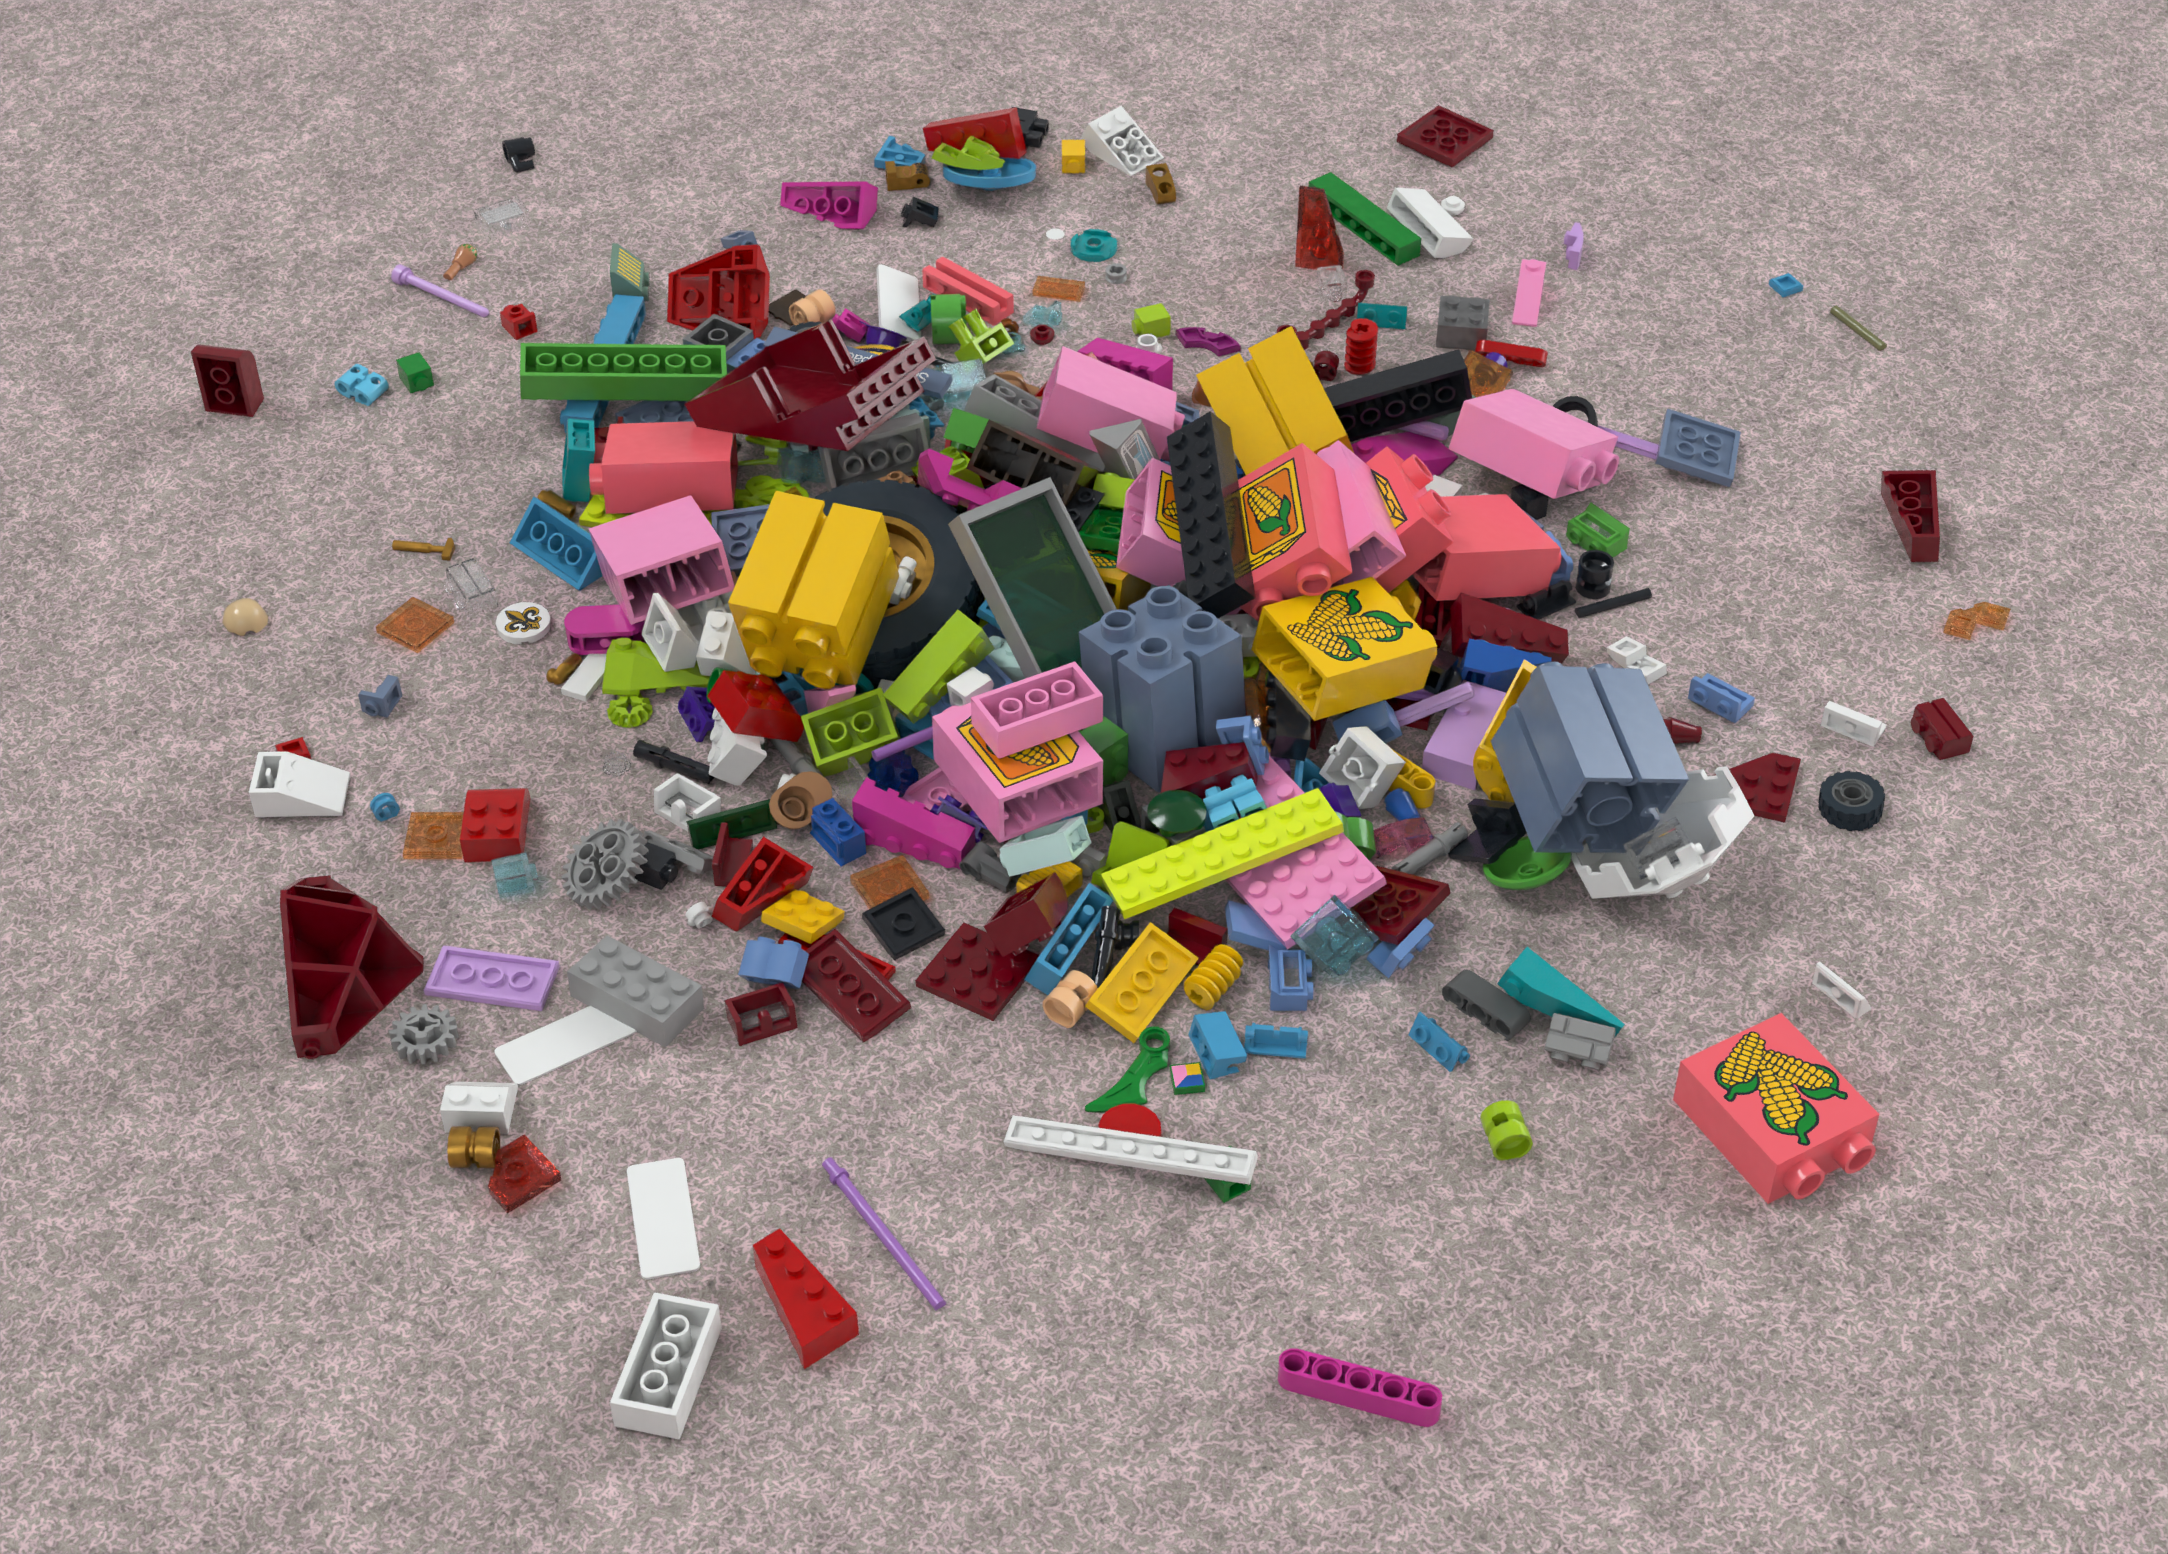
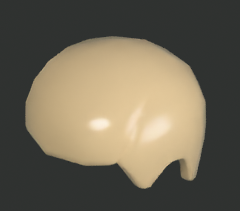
M243 598L230 603L226 607L222 623L228 632L245 636V633L248 631L255 633L261 631L268 623V616L257 601L251 598Z

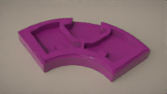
M1202 327L1176 329L1175 332L1184 348H1204L1212 351L1218 357L1241 350V346L1236 340L1222 332L1216 334L1208 332L1206 328Z

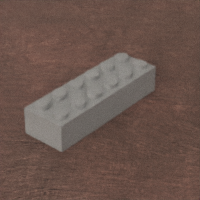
M995 374L974 385L965 406V412L1023 431L1107 472L1099 453L1037 429L1042 400Z

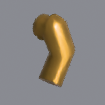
M573 653L557 669L550 668L546 674L547 681L554 683V685L563 684L582 663L581 656Z

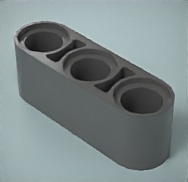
M1464 969L1442 988V995L1445 1001L1448 1002L1450 1000L1457 1005V1009L1471 1018L1474 1016L1480 1020L1481 1025L1495 1034L1498 1032L1506 1037L1504 1039L1506 1041L1511 1040L1531 1021V1015L1522 1003L1470 970Z

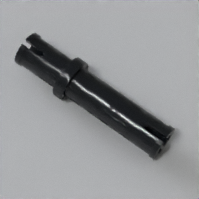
M638 740L634 746L633 755L635 757L652 762L657 768L662 769L665 767L710 784L715 778L709 775L710 766L671 752L669 747H658L643 740ZM654 754L663 756V757H665V758H667V759H670V760L663 759V758H661V757H659V756H655ZM680 763L695 768L696 770L680 765Z
M1114 906L1102 907L1099 930L1095 932L1097 943L1091 979L1097 985V988L1100 987L1111 973L1115 944L1119 940L1117 927L1121 911Z

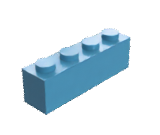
M1089 883L1024 980L1046 995H1049L1057 987L1099 924L1102 907L1112 904V897Z

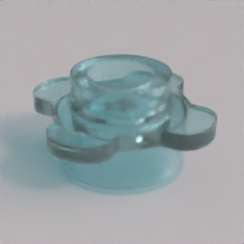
M1008 332L1015 344L1002 353L1009 355L1017 351L1023 352L1025 345L1021 343V336L1014 332Z

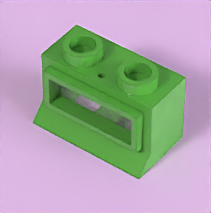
M1590 502L1584 512L1568 521L1566 537L1573 544H1578L1587 551L1600 550L1615 557L1627 549L1630 528Z

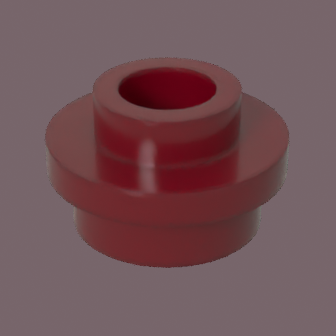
M1044 324L1037 325L1030 331L1031 340L1039 345L1049 344L1055 337L1054 330Z

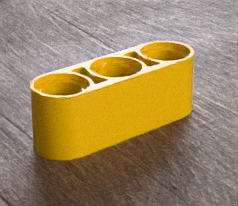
M1393 750L1406 763L1388 790L1392 792L1395 789L1402 788L1410 793L1416 808L1424 809L1430 807L1434 801L1435 778Z

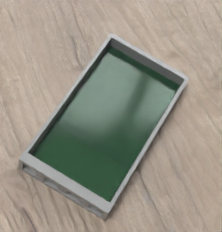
M1051 477L960 514L948 525L1025 679L1072 662H1076L1082 669L1079 631L1100 621L1105 613L1117 609Z

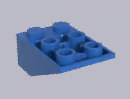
M1469 638L1459 668L1462 682L1466 680L1507 693L1524 659L1538 667L1544 663L1551 662L1552 658L1536 652H1525L1511 646H1500L1488 643L1485 640Z

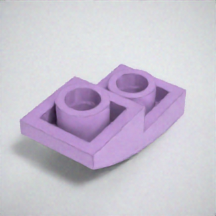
M1575 222L1571 231H1566L1564 245H1567L1566 260H1569L1568 268L1577 270L1581 261L1583 230L1580 223Z

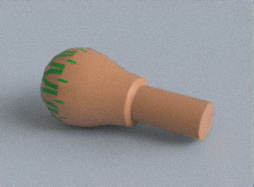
M470 244L460 245L456 250L452 265L443 275L444 278L452 280L460 270L474 263L477 259L476 248Z

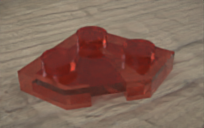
M524 1134L497 1150L496 1165L493 1176L490 1177L488 1189L489 1194L508 1214L560 1182L561 1174Z

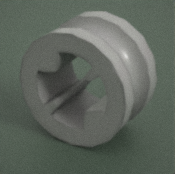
M1114 263L1106 267L1105 279L1107 282L1121 284L1127 280V268L1124 265Z

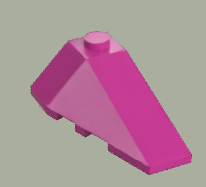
M866 181L782 182L780 206L801 214L810 213L817 216L816 219L822 222L824 220L835 223V227L840 229H864L876 212L878 187Z

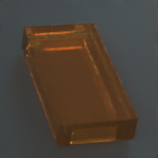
M1038 276L1033 287V296L1080 302L1085 290V281Z

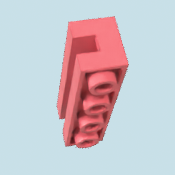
M943 256L936 260V268L928 265L922 269L924 288L937 295H965L966 311L970 313L977 308L982 319L993 326L1014 313L1013 294Z

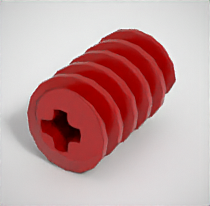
M1355 319L1346 331L1347 346L1345 347L1344 368L1351 374H1366L1376 366L1378 326L1372 320Z

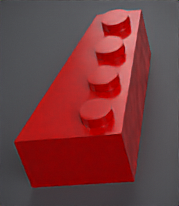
M1017 107L934 121L923 128L928 151H935L942 143L961 151L967 139L973 136L992 145L995 151L999 153V157L1020 159L1027 153Z
M780 1228L753 1244L757 1272L770 1299H772L777 1314L789 1335V1339L804 1369L859 1335L857 1312Z

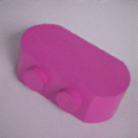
M620 605L579 606L571 610L564 619L568 646L572 652L579 655L607 654L612 640L618 638H629L631 641L646 643L641 635L645 620L631 625Z

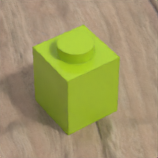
M1162 303L1134 309V320L1131 321V325L1135 335L1151 334L1156 338L1171 335V316Z

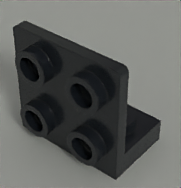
M1474 798L1467 805L1472 815V821L1477 829L1454 847L1448 855L1450 859L1463 860L1464 862L1472 861L1483 864L1496 862L1501 854L1517 845L1518 840L1527 834L1515 802Z

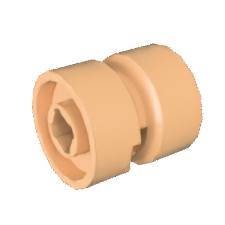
M821 289L812 292L789 307V315L795 326L799 323L810 321L823 323L833 318L836 313L831 297Z
M1076 970L1069 971L1058 983L1057 987L1044 999L1042 1007L1045 1014L1050 1020L1066 1028H1072L1084 1015V1012L1088 1010L1085 1005L1098 989L1097 985L1086 974Z

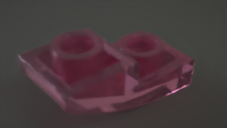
M1424 817L1405 819L1375 829L1376 857L1380 858L1387 853H1391L1402 845L1410 852L1432 840L1434 836Z

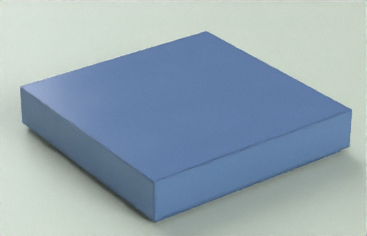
M1231 900L1227 901L1225 914L1228 935L1231 941L1268 951L1269 944L1277 950H1288L1248 905Z

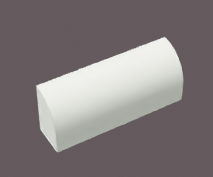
M1394 189L1387 209L1400 223L1421 237V244L1434 258H1447L1460 254L1468 248L1473 238L1425 189Z

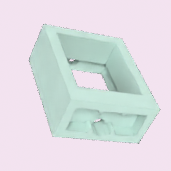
M1083 816L1051 823L1010 839L1000 848V861L1002 866L1007 869L1009 877L1074 860L1092 843Z

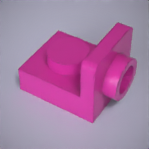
M846 308L840 316L835 314L832 319L837 330L839 329L848 338L854 339L858 343L867 331V325L859 321L867 322Z

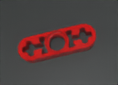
M1478 340L1474 352L1476 357L1483 359L1488 353L1496 352L1501 354L1506 361L1541 368L1546 366L1548 352L1541 348L1490 340Z

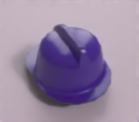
M859 321L867 325L866 345L881 344L897 348L902 341L907 340L905 336L894 331L871 326Z

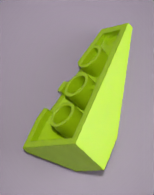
M618 638L612 640L607 650L602 694L640 695V690L656 688V693H665L666 689L680 686L684 691L687 686L707 688L710 676L701 675L697 661L692 668L664 672L647 643L631 641L629 638Z

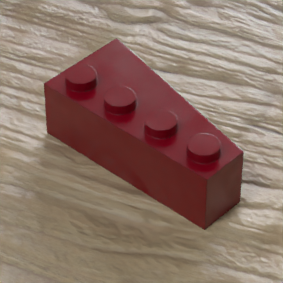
M1936 470L1882 471L1881 495L1910 561L1939 562L1940 529Z
M1460 593L1450 607L1452 655L1463 658L1469 638L1485 640L1488 643L1500 646H1511L1525 652L1540 653L1543 656L1551 657V662H1559L1561 664L1569 655L1567 629L1464 593Z

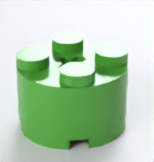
M930 295L933 345L960 344L948 326L966 315L965 295Z

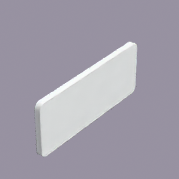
M879 264L877 267L879 327L905 336L908 342L921 338V330L918 332L910 328L905 321L899 318L901 314L919 303L918 279L907 273Z
M589 1006L497 1047L495 1055L513 1083L523 1085L631 1036L637 1030Z
M673 1158L629 1166L627 1168V1177L642 1278L649 1280L698 1271L700 1269V1260L684 1160L682 1158Z

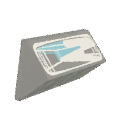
M1141 419L1089 431L1090 437L1108 473H1115L1123 478L1136 479L1152 457L1160 461Z

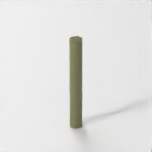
M1835 305L1831 308L1830 313L1877 350L1886 349L1887 344L1840 307Z

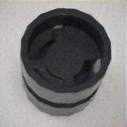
M1589 550L1580 556L1575 588L1581 596L1588 599H1601L1610 593L1614 560L1611 555L1600 550Z

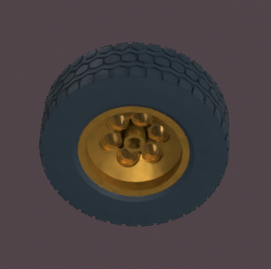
M867 480L864 483L858 481L849 483V486L841 485L832 488L830 492L825 491L815 496V499L825 501L823 512L826 516H828L833 503L883 513L890 539L889 547L893 550L897 569H899V565L904 557H911L917 563L914 569L916 577L912 582V590L907 599L901 598L897 605L889 602L861 671L871 681L874 690L878 688L881 679L895 681L957 610L979 625L981 618L977 616V612L984 602V595L948 525L960 515L958 510L954 506L942 501V497L936 494L933 495L928 489L921 486L917 488L915 484L902 482L901 484L895 480H885V482Z

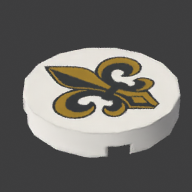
M520 602L506 607L499 613L496 619V628L499 636L506 642L522 644L521 642L528 641L532 643L543 638L549 632L551 619L548 610L542 605L533 602Z

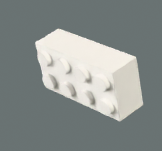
M654 1292L610 1401L615 1427L680 1439L722 1329L719 1306L717 1304Z

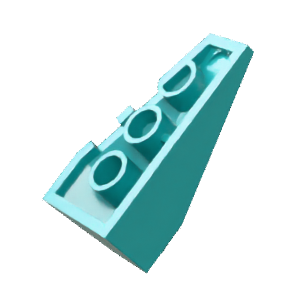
M1529 947L1523 950L1497 983L1508 995L1514 997L1520 1003L1553 1017L1554 1013L1613 1027L1616 1029L1615 1037L1625 1025Z

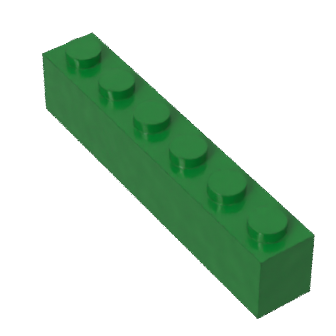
M1332 172L1309 181L1308 200L1394 264L1400 266L1420 256L1421 237Z

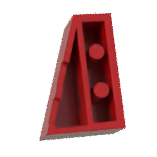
M763 836L718 897L711 917L737 932L761 916L762 911L793 890H799L806 885L814 867Z

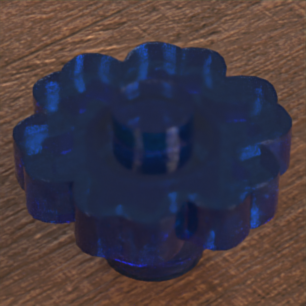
M905 750L879 761H875L872 757L869 761V769L871 771L866 776L876 781L875 786L884 791L891 788L899 792L898 797H903L909 786L916 783L919 778L917 769L911 764V756L905 754Z

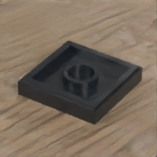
M913 887L862 913V919L894 961L945 935V929Z

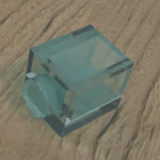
M526 852L491 860L500 899L535 891L533 881L538 880L535 863L529 864Z

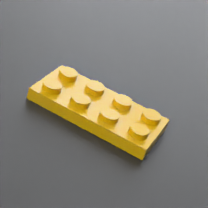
M1150 922L1089 999L1085 1007L1131 1042L1135 1043L1141 1032L1146 1029L1199 958Z

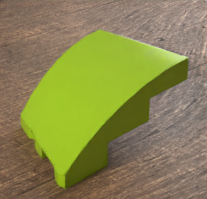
M973 136L967 139L961 151L942 143L935 149L931 158L954 167L974 170L1002 168L1005 162L999 159V153L995 151L992 145Z

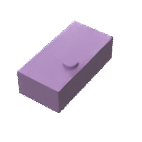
M1470 682L1475 696L1446 710L1424 750L1422 769L1434 778L1476 790L1478 781L1473 769L1474 755L1506 693Z

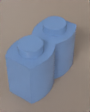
M758 937L757 941L747 940L738 973L740 977L747 981L766 985H775L783 982L786 988L800 989L809 953L801 949V944L790 940H784L783 944H775V940L766 937Z

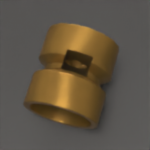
M471 1126L451 1127L447 1145L450 1168H469L472 1163H475L477 1168H497L501 1149L498 1127H478L476 1131H473Z

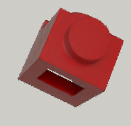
M522 303L508 305L500 312L502 327L515 340L538 332L535 313L533 311L530 312ZM523 323L527 326L526 328H523L521 330H519L518 325H521Z

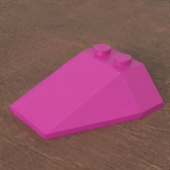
M1412 432L1367 437L1351 444L1355 455L1365 463L1386 446L1404 461L1412 454H1415L1426 465L1432 476H1440L1458 458L1455 453L1437 439Z
M927 449L920 453L918 484L932 493L943 497L942 501L945 503L962 505L967 508V511L1023 489L1004 480L987 489H982L949 475L953 458L932 449Z

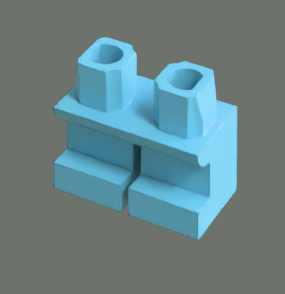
M1241 774L1232 779L1230 782L1232 787L1221 791L1220 787L1214 786L1205 791L1206 798L1203 801L1214 829L1238 820L1237 813L1243 818L1267 808L1252 778L1247 779Z

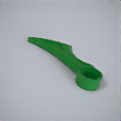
M1149 1027L1143 1030L1139 1036V1050L1141 1052L1111 1089L1087 1104L1085 1111L1107 1112L1110 1108L1121 1104H1147L1145 1096L1147 1081L1154 1073L1166 1068L1168 1065V1051L1170 1049V1036L1168 1032L1160 1027ZM1151 1039H1158L1163 1045L1158 1048H1152L1146 1042Z

